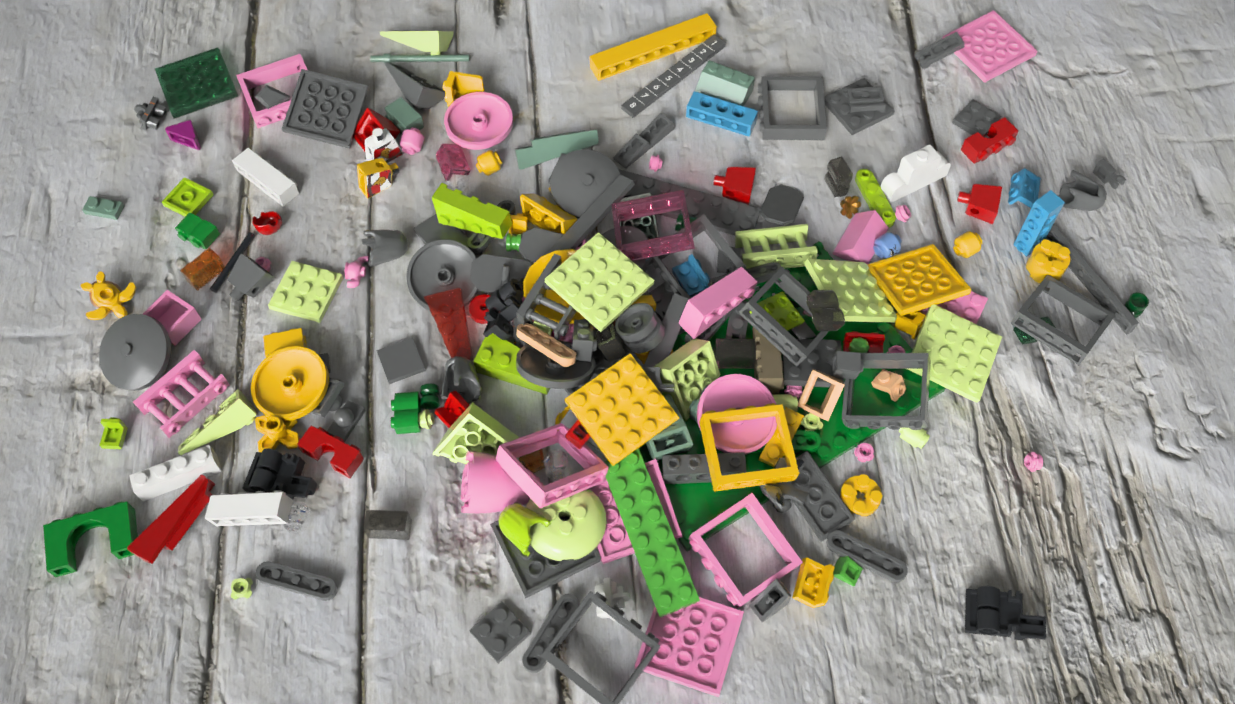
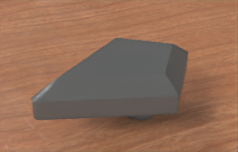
M266 84L255 98L269 109L289 99L290 96Z

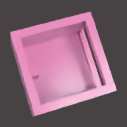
M166 290L143 313V315L153 317L161 322L169 334L171 344L174 346L202 320L193 306L169 290Z

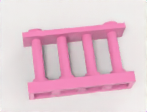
M195 350L133 401L135 406L144 415L151 411L163 423L160 428L168 438L178 433L188 421L230 386L222 374L215 378L202 367L205 362ZM195 372L209 383L202 391H199L187 380ZM180 385L194 396L186 405L172 393ZM164 398L168 399L179 410L171 418L156 406Z

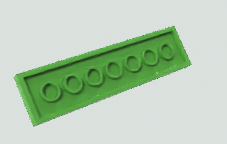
M639 448L615 466H612L608 460L604 461L609 467L605 477L659 617L661 618L700 602Z

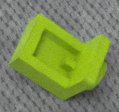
M116 417L101 419L100 423L104 426V431L99 446L102 449H122L128 427L121 419Z

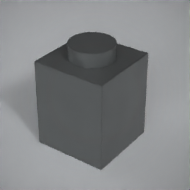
M836 351L832 358V377L856 379L860 372H863L864 362L861 360V353Z

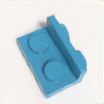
M1025 168L1013 174L1008 193V203L1012 205L1020 201L1032 208L1034 202L1038 199L1041 178Z
M693 254L688 256L687 262L672 268V273L691 298L709 287L710 277L707 273L703 272L700 261L695 259Z

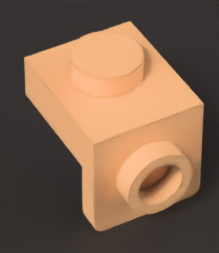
M884 369L871 382L873 388L889 393L891 400L895 402L906 390L901 375Z

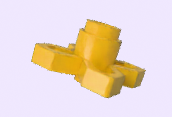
M265 415L256 417V429L258 432L265 434L258 441L259 452H262L265 448L275 450L279 443L288 449L297 448L300 437L298 433L291 430L298 423L297 419L283 421L275 416L268 417Z

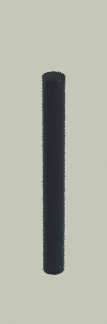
M249 232L210 287L211 291L216 293L232 271L240 254L245 252L254 239L255 235L252 232Z

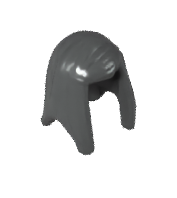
M1072 170L1070 176L1075 177L1076 180L1062 184L1058 196L1065 202L1063 207L1083 211H1094L1102 207L1107 197L1105 188L1087 176Z
M399 230L364 231L365 236L375 237L362 239V244L368 245L373 249L370 252V260L367 262L369 266H376L398 259L407 251V239Z
M456 356L446 361L441 399H447L450 392L457 391L468 404L479 399L481 386L476 367L471 360L466 357Z

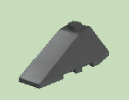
M389 62L385 63V66L406 99L413 103V107L417 109H422V107L430 109L445 99L446 93L442 88L434 84L432 86L427 83L426 79L415 76L413 72L400 65Z

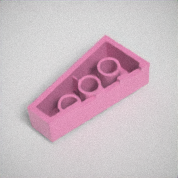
M740 267L689 299L679 320L680 326L695 339L734 307L738 306L743 300L749 299L755 293L754 288L757 281L743 267Z

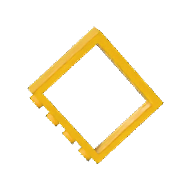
M775 403L764 405V407L747 406L739 410L729 408L722 412L711 410L702 414L699 423L714 491L796 480L799 470L783 404L776 405ZM775 416L787 467L722 476L711 424Z

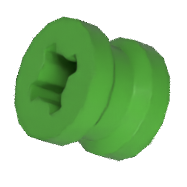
M507 233L506 251L516 250L519 252L522 234L512 235Z

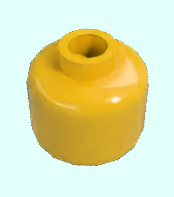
M488 150L477 156L478 163L475 165L480 173L483 172L489 176L499 171L503 163L496 151Z
M967 231L955 238L953 250L956 255L969 258L981 250L982 239L977 233Z

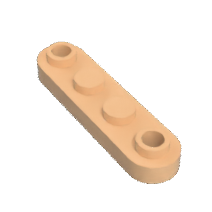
M528 323L517 326L516 335L518 338L561 366L569 367L576 362V352L539 328Z

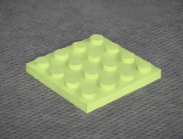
M599 232L545 278V283L600 332L644 294L655 281Z
M807 259L804 263L835 321L892 323L896 321L897 315L893 307L888 302L884 292L877 285V280L871 275L866 263Z
M933 304L928 309L912 353H929L931 381L977 403L981 399L1002 336ZM908 369L922 376L923 369Z

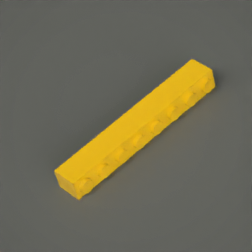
M708 13L595 53L590 56V68L598 81L703 43L713 34L716 35V24Z

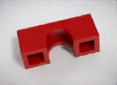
M1004 117L991 124L987 134L989 138H985L977 132L964 140L961 151L974 164L984 161L991 154L1001 151L1005 146H1011L1016 141L1019 130Z
M311 425L297 443L302 453L316 461L326 452H335L330 460L331 466L335 471L350 479L364 460L360 448L353 444L347 445L342 438L336 435L332 437L321 427L317 429Z

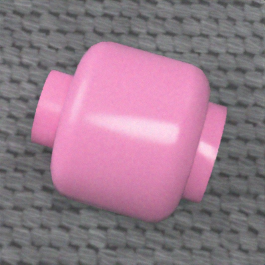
M412 127L404 130L399 142L402 151L410 155L420 152L424 136L417 128Z

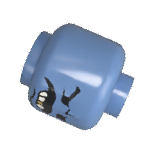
M886 232L874 241V252L879 258L893 257L901 251L902 240L897 234L894 235L891 232Z

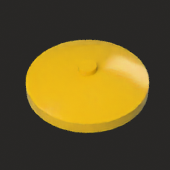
M291 346L273 352L260 363L253 375L251 396L254 404L266 416H275L283 421L299 419L309 414L320 404L327 392L329 385L327 366L317 353L305 347Z

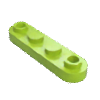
M868 169L858 170L855 182L870 210H876L888 228L892 227L895 223L896 215L874 174Z

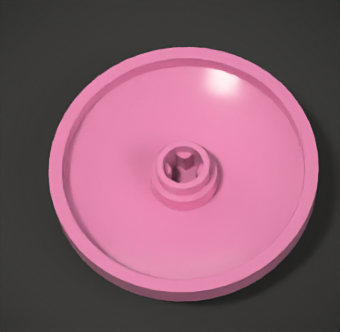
M474 92L459 97L448 107L444 116V124L447 135L454 143L464 148L479 150L493 147L509 135L513 127V115L509 104L503 98L488 92Z
M741 374L725 375L713 381L702 393L697 406L698 425L700 428L699 421L701 416L707 411L722 412L729 408L739 410L747 406L764 407L766 404H776L771 392L760 381ZM775 416L711 424L715 447L724 453L745 452V454H750L762 448L772 438L777 427Z

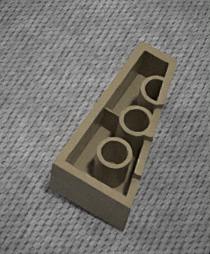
M753 327L754 379L765 385L771 394H780V390L784 389L782 353Z

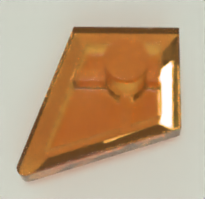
M542 449L523 455L518 459L532 473H536L546 467L544 465Z

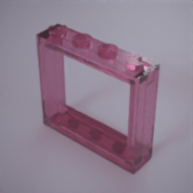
M684 190L611 204L617 248L631 261L695 249ZM682 209L685 233L623 244L620 221Z

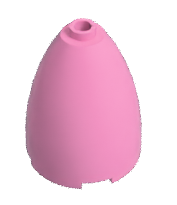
M467 451L465 460L469 462H467V465L465 464L461 484V500L465 501L464 506H461L462 513L500 512L510 504L520 503L525 505L529 502L531 498L496 461V455ZM528 470L536 478V480L543 486V482H540V478L536 476L534 473H532L530 470Z

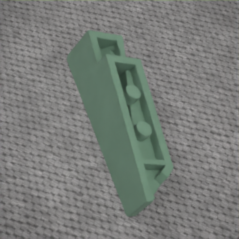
M597 129L530 139L531 146L514 148L518 168L522 170L558 158L561 153L568 154L599 143Z

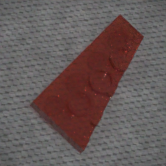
M456 288L424 296L450 357L462 356L473 360L462 290Z

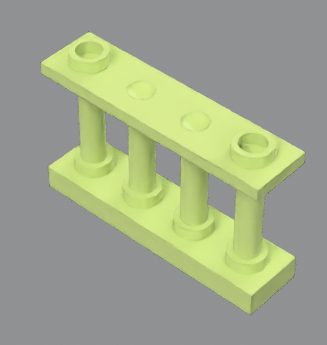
M808 224L735 231V248H744L745 254H742V262L747 269L771 262L779 263L784 269L803 267L807 259H817L816 246L807 247L805 242L807 241ZM798 242L800 248L789 249L787 243ZM780 244L781 250L771 251L769 245ZM751 246H762L763 252H752Z

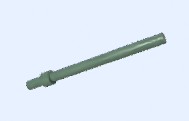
M383 54L371 55L370 60L371 62H384V64L386 62L470 61L469 55Z

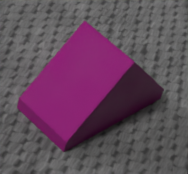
M191 120L165 128L171 141L196 150L201 149L196 129Z

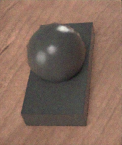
M329 377L327 392L320 404L311 413L325 418L329 411L340 409L343 402L339 394L345 384L340 380Z
M348 400L343 408L335 412L334 421L327 430L329 435L332 437L336 435L346 441L365 413V408Z

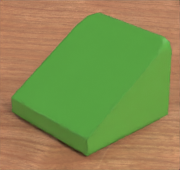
M849 556L839 557L833 574L839 580L855 586L863 568Z

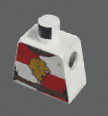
M376 128L372 131L373 135L365 139V152L368 161L383 158L389 163L403 155L396 140L387 129Z

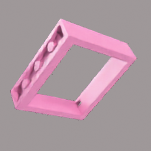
M301 54L236 75L257 128L285 119L291 100L256 112L248 89L301 72V69L307 70Z
M562 423L501 444L498 448L496 461L539 508L603 483L609 468L586 444L580 450L567 440L565 435L569 428ZM559 443L585 470L542 486L516 458Z
M753 493L693 532L689 537V543L692 545L693 551L699 552L703 558L701 561L704 567L713 572L716 584L720 588H724L727 592L726 597L728 601H731L738 609L763 592L775 579L778 578L780 580L803 563ZM746 507L787 566L742 596L701 536Z

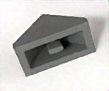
M777 578L749 606L760 621L764 622L788 605L791 594Z

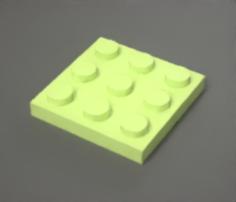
M291 261L268 306L275 311L321 323L343 280V276L340 273Z

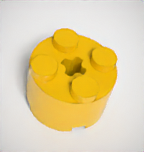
M1043 240L1034 247L1027 260L1026 270L1029 271L1030 277L1038 283H1041L1047 275L1059 281L1070 264V250L1056 242Z

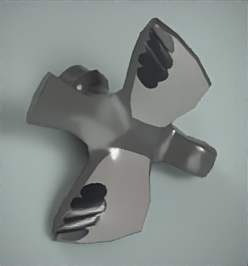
M779 458L774 469L787 467L785 458ZM796 458L800 472L805 465V461ZM791 481L760 485L762 493L773 502V507L779 513L786 512L791 508V499L804 504L809 494L808 492L796 489L791 485Z

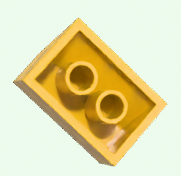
M535 193L522 194L520 196L522 214L528 217L529 222L541 229L565 234L578 220L574 215L560 209L558 205L550 203L543 196L540 197Z

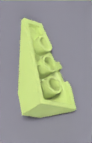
M397 31L380 32V35L424 52H431V55H441V52H447L454 32Z
M237 389L219 405L220 409L216 415H209L205 419L206 421L203 423L204 427L202 429H195L178 446V453L183 455L241 429L245 424L247 426L250 425L256 418V409L245 395Z

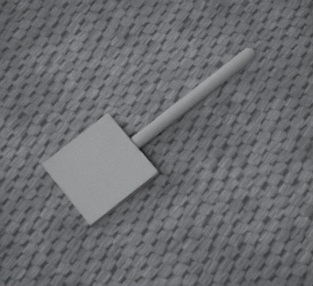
M805 322L791 329L799 339L816 337Z

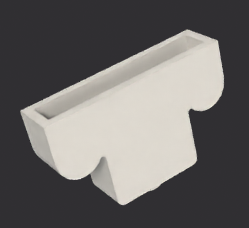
M930 144L903 157L898 172L887 175L882 181L881 189L890 204L947 176L951 164Z

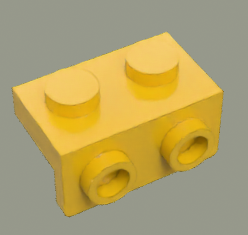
M808 557L803 558L792 598L812 608L824 606L829 598L828 591L830 583L834 578L833 571L835 566L831 564L824 566Z

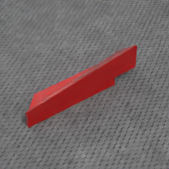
M200 475L127 547V550L150 564L154 563L163 548L173 551L208 504L212 495L210 491L215 486V483L206 476Z

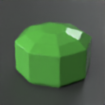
M861 337L854 338L849 345L850 352L867 353L869 350L868 341Z

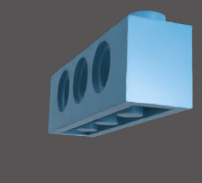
M695 91L686 108L687 118L750 137L757 122V110Z
M1050 190L1034 202L1013 244L1026 257L1032 253L1037 244L1046 239L1065 203L1053 191Z

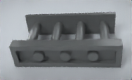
M554 253L516 312L517 322L525 325L527 320L533 319L554 329V337L559 341L561 336L566 335L569 328L568 325L577 311L571 305L567 308L544 297L546 290L552 289L545 283V278L562 264L561 256ZM537 304H543L564 314L560 322L557 323L536 313L534 309Z

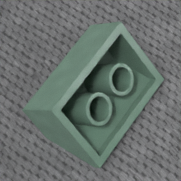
M709 60L701 72L695 92L744 106L753 92L755 77Z

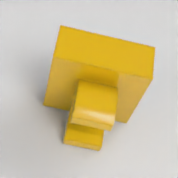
M517 213V215H510L512 225L509 233L523 234L528 231V217H525V214Z

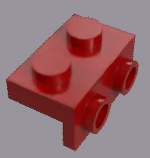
M457 391L450 392L444 406L437 408L434 413L450 428L470 405Z

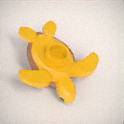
M100 271L96 275L97 281L92 284L88 282L81 284L82 290L90 291L91 303L97 308L86 313L88 319L100 320L113 312L119 318L128 315L123 302L131 300L135 295L136 286L133 282H130L127 288L122 291L117 284L105 281V274Z

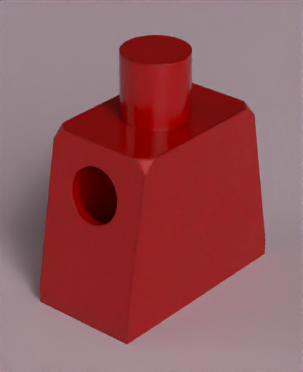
M728 167L725 176L715 175L713 185L723 187L722 196L724 198L749 205L756 168Z
M973 184L969 193L959 191L957 202L967 204L965 210L967 215L993 224L998 214L1002 187Z

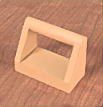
M813 369L798 401V407L829 421L844 387L843 381ZM818 377L832 383L820 409L806 404Z

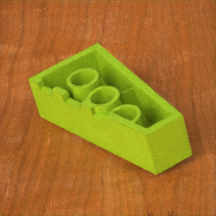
M440 184L432 196L439 223L491 237L504 238L512 225L509 211L489 202L483 204L475 196L469 198L462 195L461 190L455 189L453 191L447 188L448 185Z
M494 333L484 338L473 361L477 373L548 395L550 388L533 384L518 373L516 369V356L520 350L519 347L507 340L500 339Z

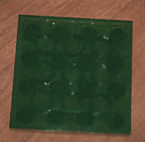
M219 47L155 68L174 119L238 97Z

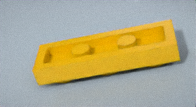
M786 407L784 413L792 441L804 415ZM776 427L772 438L767 442L759 457L760 461L774 468L779 458L784 457L778 427Z

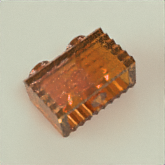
M208 248L180 271L186 281L196 291H199L202 286L208 284V281L217 277L225 266L219 255L211 248Z

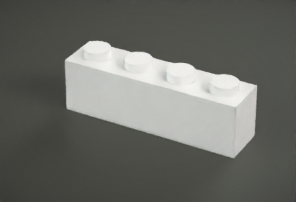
M247 148L232 160L240 174L283 207L299 194L298 185L295 180L287 178L282 170L274 168L273 164L269 160L265 161L257 151L253 152Z
M207 445L129 476L133 492L144 502L191 484L200 475L209 477L222 470L217 454L210 445Z
M275 490L273 493L257 491L254 494L238 492V494L232 495L220 493V495H211L205 519L215 526L288 524L293 500L285 492Z

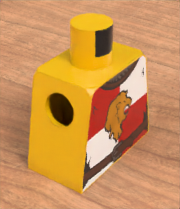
M383 158L357 164L360 190L368 199L389 188L392 185V175L399 173L397 164L388 165Z

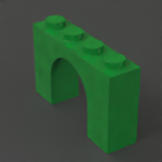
M117 502L113 506L96 508L88 513H78L70 518L56 519L51 523L43 525L46 571L54 577L77 572L76 544L85 532L96 527L108 528L111 553L118 559L133 556L134 554L128 551L127 547L138 537L135 509L128 502Z

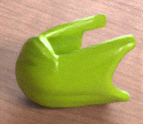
M520 503L506 506L498 519L502 533L525 556L530 555L528 546L531 543V526L541 523L548 527L551 524L548 519L523 507Z

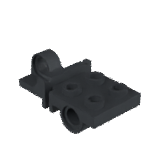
M524 278L520 280L511 279L485 300L486 307L489 310L486 312V316H484V319L488 321L483 333L485 337L494 333L500 339L507 340L514 334L510 321L517 316L516 312L523 303Z
M265 448L262 452H256L242 489L252 493L257 491L273 493V491L279 490L285 492L288 497L294 500V497L307 498L308 495H314L317 483L312 477L301 476L306 463L301 457H298L296 454L291 456L289 453L282 455L276 450Z
M981 586L977 589L966 588L965 633L1011 637V633L1015 632V640L1027 638L1046 640V617L1023 615V593H1020V591H1016L1015 596H1012V590L1002 592L999 588L993 586Z

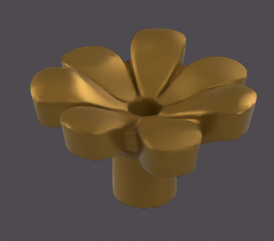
M846 196L845 200H842L840 203L842 207L840 213L851 219L853 214L858 213L856 208L861 207V202L858 201L859 197L853 196L851 198V196Z

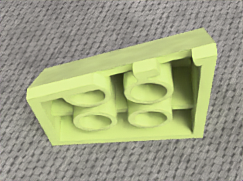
M700 339L690 340L654 366L661 368L660 378L663 384L674 383V387H666L674 388V392H662V395H671L684 421H687L690 417L689 407L691 403L701 397V392L706 385H710L720 376L710 341Z
M472 402L447 430L432 454L438 457L439 455L445 456L455 463L458 461L467 464L469 462L465 460L467 451L483 452L497 456L499 445L520 437Z

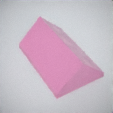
M876 210L855 213L833 251V255L846 261L870 263L875 254L873 249L874 241L888 231V226Z

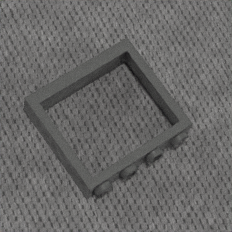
M762 76L761 83H758V93H761V96L758 97V106H761V109H759V119L762 122H760L759 131L762 132L763 140H825L827 124L823 77ZM768 90L814 91L816 125H769Z
M704 214L652 249L651 264L655 269L659 268L661 270L659 274L665 282H670L671 285L669 287L673 293L690 299L661 260L703 231H705L735 270L743 267L747 271L744 263Z
M783 267L738 312L795 366H798L812 352L837 322L830 310ZM774 283L823 326L822 330L806 348L756 303Z
M1047 275L1019 309L1011 324L1079 366L1113 320L1115 314ZM1042 292L1047 293L1100 325L1086 346L1027 311Z
M861 353L864 368L923 369L920 417L852 415L855 379L845 378L842 409L844 425L851 429H858L859 427H868L870 429L888 427L892 430L900 428L920 430L921 428H927L931 363L929 353Z
M590 591L541 656L600 704H620L661 648L658 644L660 640L650 632L648 635L640 630L642 626L634 619L628 621L624 618L625 612L616 605L610 607L606 604L607 598L599 592L594 594ZM592 603L651 648L613 701L554 655Z

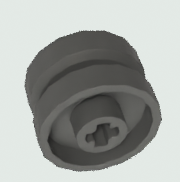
M638 303L628 307L617 318L615 324L616 332L633 353L640 354L652 350L665 336L666 329L663 322L657 317L652 306L647 303Z

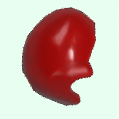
M274 211L261 212L259 218L254 216L252 219V224L260 234L267 236L276 233L283 223L281 216Z

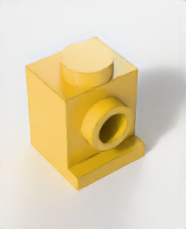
M916 311L900 316L897 312L894 327L910 334L911 338L915 339L920 332L926 315Z

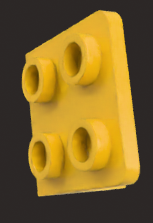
M450 71L447 80L443 82V90L446 93L445 102H447L448 107L461 96L474 92H485L483 77Z

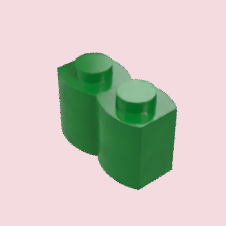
M188 213L175 227L178 232L177 236L181 240L190 241L198 249L200 247L207 249L220 235L215 225L202 220L193 213Z
M418 391L395 393L394 399L391 400V409L394 411V417H391V428L395 429L396 434L421 432L418 415L421 412V398Z

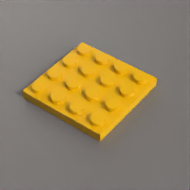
M934 244L867 264L871 275L877 280V285L900 316L971 293L970 286Z
M631 353L564 400L612 466H615L679 419V416Z

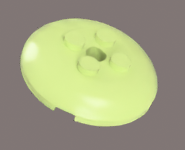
M590 489L581 491L543 508H539L532 499L526 505V508L538 513L551 522L548 527L541 523H536L530 528V545L547 558L561 561V559L576 560L591 553L603 539L607 522L605 508L598 496ZM569 516L570 519L563 521L559 517Z

